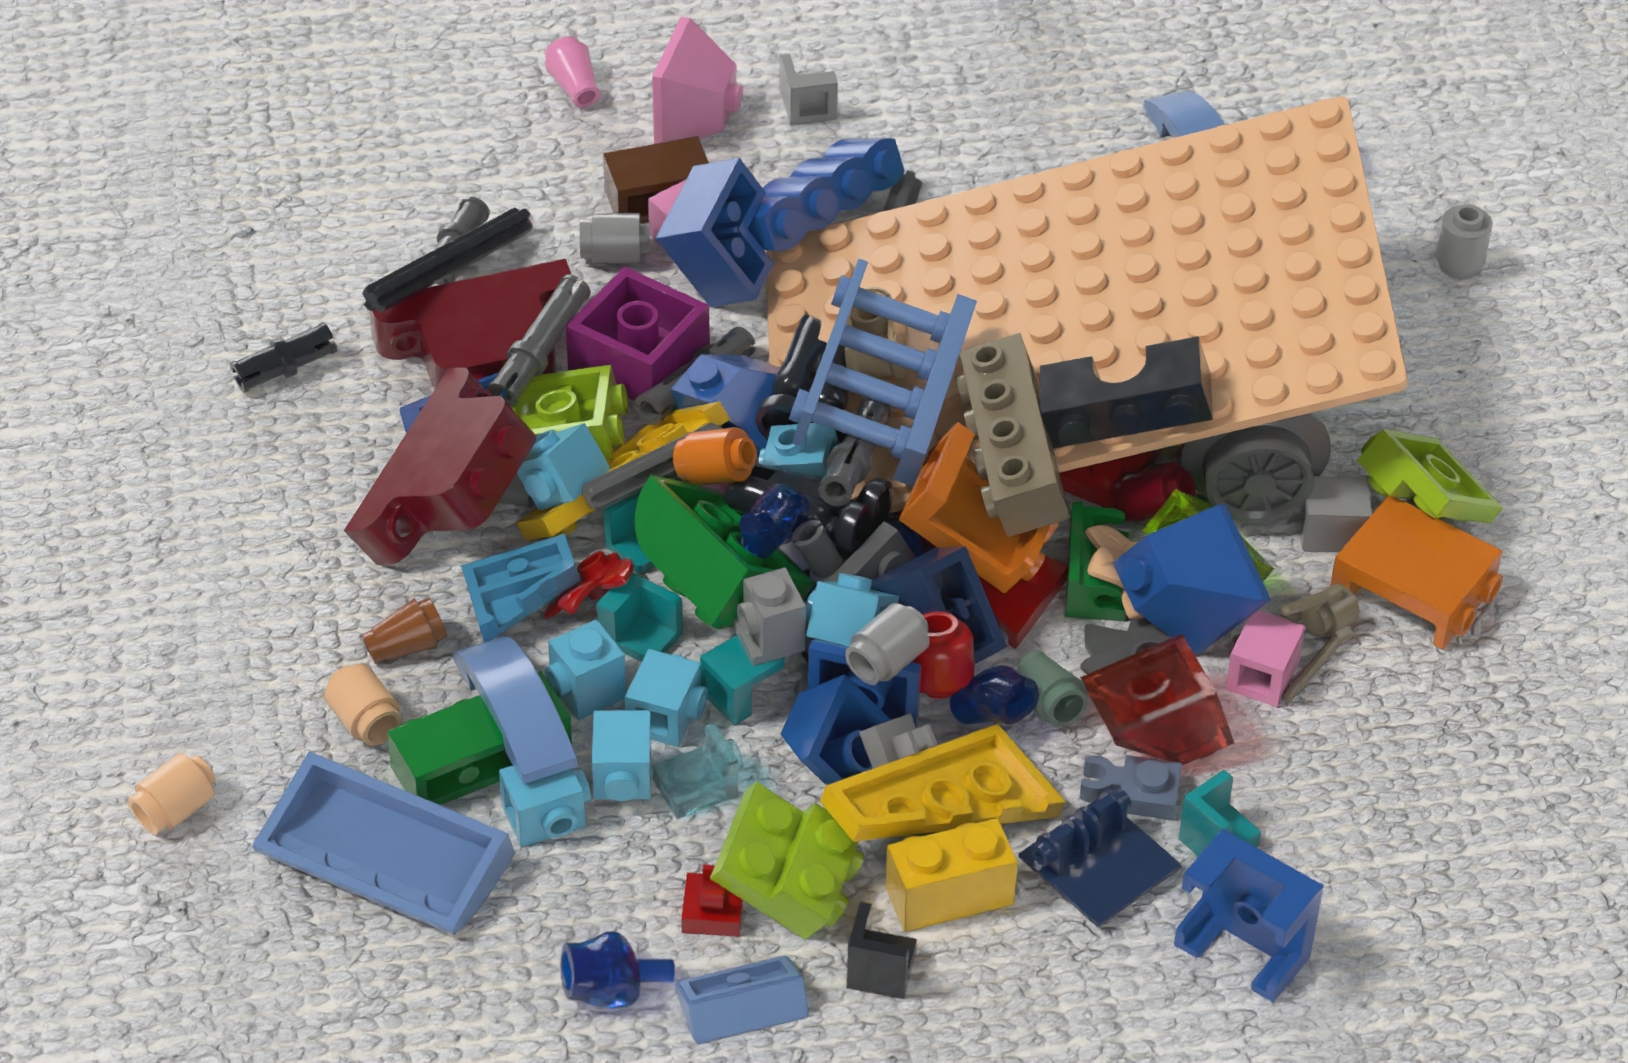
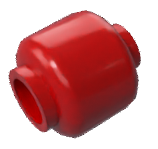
M925 613L923 617L929 628V646L912 661L921 665L920 693L936 699L947 698L966 687L974 678L973 634L965 623L956 619L950 613Z

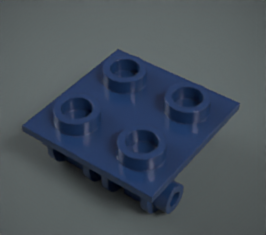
M1120 788L1115 791L1111 789L1104 790L1094 802L1086 807L1078 808L1074 815L1065 817L1062 820V824L1049 833L1039 835L1036 842L1021 851L1018 856L1097 928L1182 868L1180 862L1127 817V810L1131 807L1132 803L1128 794Z

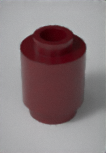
M1175 462L1129 473L1124 476L1122 481L1117 482L1113 489L1115 509L1125 513V522H1134L1138 525L1187 513L1195 496V485L1191 475Z

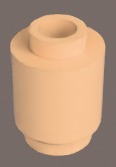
M365 664L348 665L332 674L324 691V700L353 738L364 741L370 746L380 745L388 741L387 731L401 726L400 707L371 668Z
M178 753L135 786L136 793L128 798V805L136 819L153 835H157L165 828L171 831L214 798L215 794L212 784L216 782V778L207 763L199 756L194 755L190 758L184 753Z

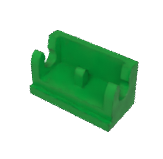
M1083 502L1072 503L1065 617L1125 621L1126 612L1122 602V587L1088 574L1087 570L1090 560L1098 549L1085 533L1088 528L1104 523L1124 524L1125 513L1114 508L1083 506ZM1117 530L1129 539V532Z

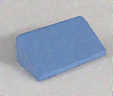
M786 955L680 980L678 983H675L676 993L691 1036L696 1043L700 1044L803 1019L808 1015L803 976Z

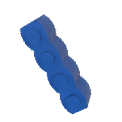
M850 138L839 140L827 149L823 157L810 158L799 164L790 177H779L768 182L763 187L766 194L748 230L764 251H785L793 248L805 237L808 231L827 227L837 218L840 211L858 208L866 202L873 191L886 190L900 180L905 170L896 139Z

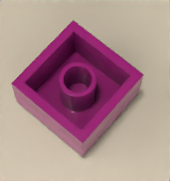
M625 266L566 325L568 370L611 365L616 384H624L628 398L633 401L639 395L653 388L676 369L689 362L699 347L710 343L709 304Z

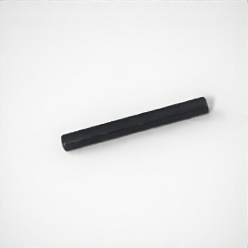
M512 208L367 285L362 292L366 299L364 306L371 312L377 310L382 313L521 238L533 228V224L529 220L531 213L525 208L522 210Z

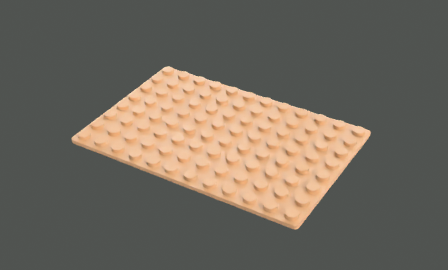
M1343 96L1323 99L1315 103L1272 112L1248 120L1221 125L1180 137H1173L1165 141L1122 150L1102 157L1071 163L1066 166L1024 175L983 187H976L971 190L929 199L888 211H881L873 215L841 223L830 224L820 230L808 231L805 237L791 249L785 251H765L774 262L766 279L770 364L781 367L796 328L804 315H810L821 320L818 339L828 343L840 310L839 307L831 305L841 275L851 278L858 258L868 261L860 284L861 288H883L890 293L892 299L939 315L941 310L950 314L957 294L977 300L961 351L1021 332L1034 367L1039 391L1041 365L1093 356L1102 381L1109 383L1123 382L1137 375L1144 367L1146 361L1145 346L1199 336L1211 374L1213 420L1055 448L1054 453L1059 473L1403 391L1408 386L1406 368L1348 99ZM903 325L906 333L905 346L925 353L927 348L937 351L939 343L931 341L930 334ZM960 354L923 464L929 451L957 422L967 428L964 412L972 410V405H964L955 376L964 373ZM909 369L907 378L904 380H896L894 376L880 379L913 391L914 386L924 389L926 381L917 378L918 372ZM848 391L845 411L856 414L861 400L866 397ZM890 406L891 416L888 417L890 419L886 425L898 430L901 425L911 428L913 419L904 417L905 411ZM980 441L972 442L966 454V458L973 463L975 462L972 449L981 447ZM878 445L875 446L870 456L871 469L865 480L856 485L851 499L856 500L863 486L871 479L880 478L892 483L893 498L889 513L904 509L913 486L893 480L900 459L890 456L892 450Z

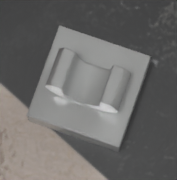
M911 713L859 732L873 768L938 745L931 725L927 724L916 729Z

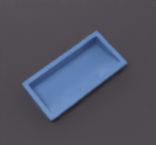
M310 751L252 845L254 851L454 936L481 907L515 855L508 833Z

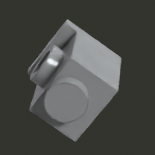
M786 567L745 578L743 603L737 605L738 618L733 619V628L752 665H758L805 651L806 606Z

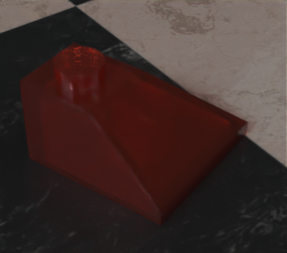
M1183 634L1080 677L1081 681L1085 684L1087 694L1116 746L1185 765L1194 760L1209 757L1216 751L1235 743L1218 694Z

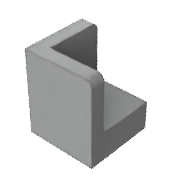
M790 53L780 54L779 89L790 125L837 120L838 82L835 72L828 71L796 75Z
M1314 476L1313 491L1305 502L1306 516L1301 537L1303 551L1340 552L1372 515L1367 477Z

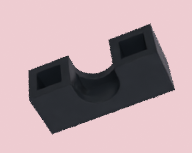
M1199 336L1145 346L1146 361L1144 367L1137 375L1123 382L1109 383L1102 381L1093 356L1041 365L1040 413L1053 448L1213 420L1211 374Z

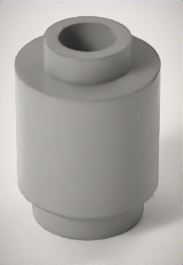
M1463 204L1451 207L1444 213L1436 258L1440 269L1449 277L1468 279L1475 276L1479 269L1484 266L1493 226L1492 219L1487 212L1475 205Z
M640 213L592 214V219H580V259H593V264L640 263V253H650V223H640Z
M898 603L889 605L852 636L851 645L845 651V658L850 669L859 679L870 685H875L880 680L889 681L928 648V624L923 615L913 607H905Z

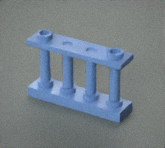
M858 258L852 277L849 278L841 275L831 305L839 307L840 310L811 390L808 392L799 389L789 417L790 420L798 422L792 444L802 447L810 423L820 424L892 450L890 456L900 459L893 480L914 486L926 456L977 300L957 294L950 314L941 310L939 315L861 288L860 284L868 261ZM852 307L930 334V340L939 343L937 351L927 348L925 353L846 325ZM838 345L918 372L917 378L926 381L925 387L921 389L914 386L913 391L835 364L833 359ZM828 383L905 411L904 417L913 419L911 428L901 425L898 430L819 402L824 384Z

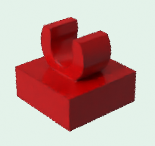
M703 864L702 873H687L681 916V933L740 937L744 900L710 879L715 865Z

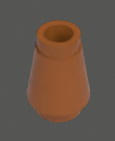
M430 597L419 602L413 598L372 627L370 631L361 634L374 664L383 660L387 661L437 648L436 642L448 637L443 622Z

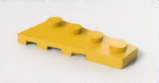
M720 401L673 410L660 423L646 425L627 439L623 445L615 448L612 459H606L611 467L606 473L709 423L721 426L730 418ZM581 494L574 501L539 511L536 507L518 520L516 525L526 541L547 537L549 539L562 534L567 536L577 528V520L595 511L587 506L585 498Z
M998 724L826 785L820 799L821 804L853 842L946 831L965 823H979L998 818L1000 824L1055 818L1060 816L1066 804L1062 796Z

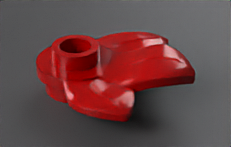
M598 551L590 555L577 567L580 581L555 597L548 604L544 616L546 619H549L560 611L573 615L587 595L591 600H596L603 597L611 588L626 584L635 566L631 559H621L618 553L605 555L603 551Z

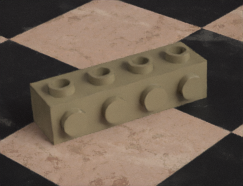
M1021 332L959 351L964 373L955 377L964 405H972V410L964 412L967 429L975 433L972 442L980 441L981 447L972 449V454L981 481L986 479L989 481L988 486L980 488L989 518H1000L1007 537L1069 519L1070 514L1053 445L1040 413V391L1034 367Z

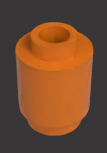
M738 427L692 432L685 439L679 440L673 451V464L677 475L681 480L690 481L696 486L745 481L750 476L757 460L754 442L743 429Z

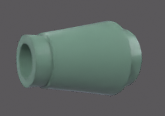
M1031 651L1023 656L1017 670L1039 717L1045 722L1060 727L1068 726L1080 719L1088 706L1085 684L1042 651Z

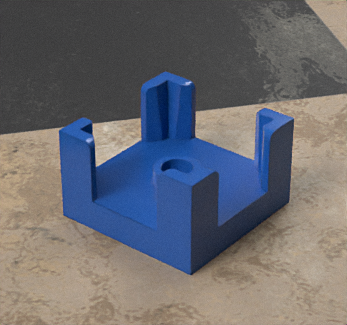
M1221 829L1184 873L1182 890L1191 893L1196 887L1202 890V898L1178 925L1174 946L1193 957H1201L1224 929L1272 957L1251 982V989L1274 1003L1311 957L1324 885L1230 832Z

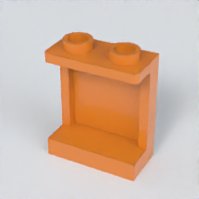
M957 422L929 451L899 520L938 548L966 546L977 574L1005 594L1021 578L1027 582L1037 573L1045 559V554L1040 550L1053 535L1059 522L1007 537L1000 518L990 519L983 502L980 488L989 485L988 479L981 481L975 463L966 458L975 433Z
M1388 495L1335 557L1330 586L1333 584L1344 585L1353 595L1363 587L1433 623L1436 626L1433 645L1443 650L1455 635L1463 637L1467 633L1475 619L1479 605L1482 602L1490 604L1496 597L1503 582V575L1498 573L1502 550L1438 518L1435 519L1424 511L1396 497Z

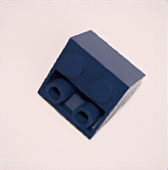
M966 546L934 548L872 580L871 590L899 596L898 604L905 607H913L922 615L930 612L950 613L956 619L965 623L973 634L975 664L1008 647Z

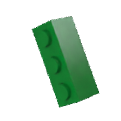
M539 671L537 673L558 712L572 745L571 716L542 671ZM480 695L460 700L452 706L419 719L409 720L401 726L387 731L391 768L404 790L438 805L500 782L499 770L513 766L505 752L503 735Z

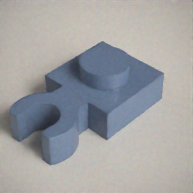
M1126 755L1124 767L1114 766L1111 761L1104 757L1087 756L1085 757L1083 776L1097 778L1099 781L1082 779L1079 799L1092 803L1099 798L1100 793L1104 790L1111 789L1115 791L1120 788L1131 799L1132 805L1127 810V814L1174 821L1182 763Z

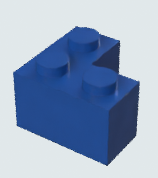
M740 158L693 166L655 238L705 302L709 304V307L756 300L774 265V262L748 230L766 192Z

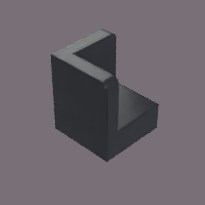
M860 902L848 943L846 988L905 999L916 956L917 939L871 930L872 904Z

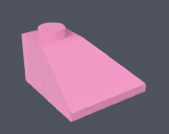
M681 16L652 76L654 144L698 136L701 139L724 130L731 112L738 113L742 102L743 86L737 84V64L691 18Z

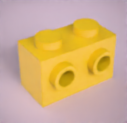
M998 818L979 823H965L954 829L922 837L912 836L901 842L887 845L885 888L904 932L1014 905L1017 860Z

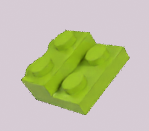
M611 365L533 377L520 397L518 404L515 407H511L536 436L551 429L557 432L585 423L605 459H612L614 446L624 444V427L620 415H627L629 412L628 396L625 385L616 384Z
M1382 429L1379 433L1369 438L1361 449L1362 455L1358 458L1357 462L1370 474L1368 482L1373 489L1386 498L1389 495L1410 499L1422 511L1435 519L1446 517L1457 519L1463 523L1475 521L1491 524L1503 509L1496 499L1437 438Z
M756 781L744 792L710 879L806 940L824 925L831 927L840 919L848 904V897L840 893L843 883L849 882L856 875L864 861L865 854L857 849L859 841L853 842L825 808L815 802L803 812Z

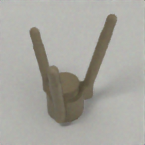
M1333 584L1317 594L1281 607V617L1293 622L1303 620L1305 627L1313 635L1330 637L1283 693L1284 701H1292L1336 649L1354 637V633L1349 625L1356 622L1359 618V604L1353 593L1344 585ZM1240 634L1233 637L1234 644H1236Z

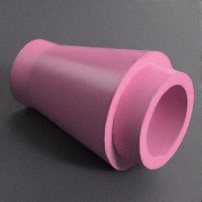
M571 36L562 37L552 42L545 51V68L548 73L571 97L575 106L583 108L595 103L600 96V91L596 85L588 47L584 43L579 42L577 38Z

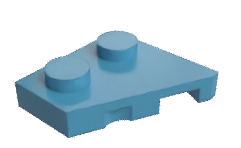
M565 534L461 565L484 642L493 640L580 581Z

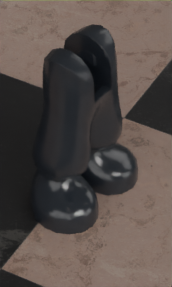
M804 315L801 318L786 358L773 381L771 396L763 399L758 405L755 423L759 432L767 441L771 426L798 424V422L789 419L799 389L810 392L827 346L826 342L818 339L822 322L816 317ZM838 345L833 363L846 367L845 346ZM825 383L819 402L845 410L848 401V391ZM836 431L840 443H842L846 434Z
M756 463L750 476L745 481L733 482L728 486L724 498L730 509L750 517L777 524L792 534L801 524L810 520H818L824 526L827 535L838 551L850 557L884 521H887L892 504L893 487L890 481L874 478L863 486L856 500L851 499L844 506H832L826 503L819 494L822 476L802 474Z

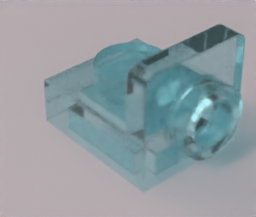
M715 723L703 727V747L652 765L653 781L676 819L738 796V772L744 768L743 759L733 739L725 740Z

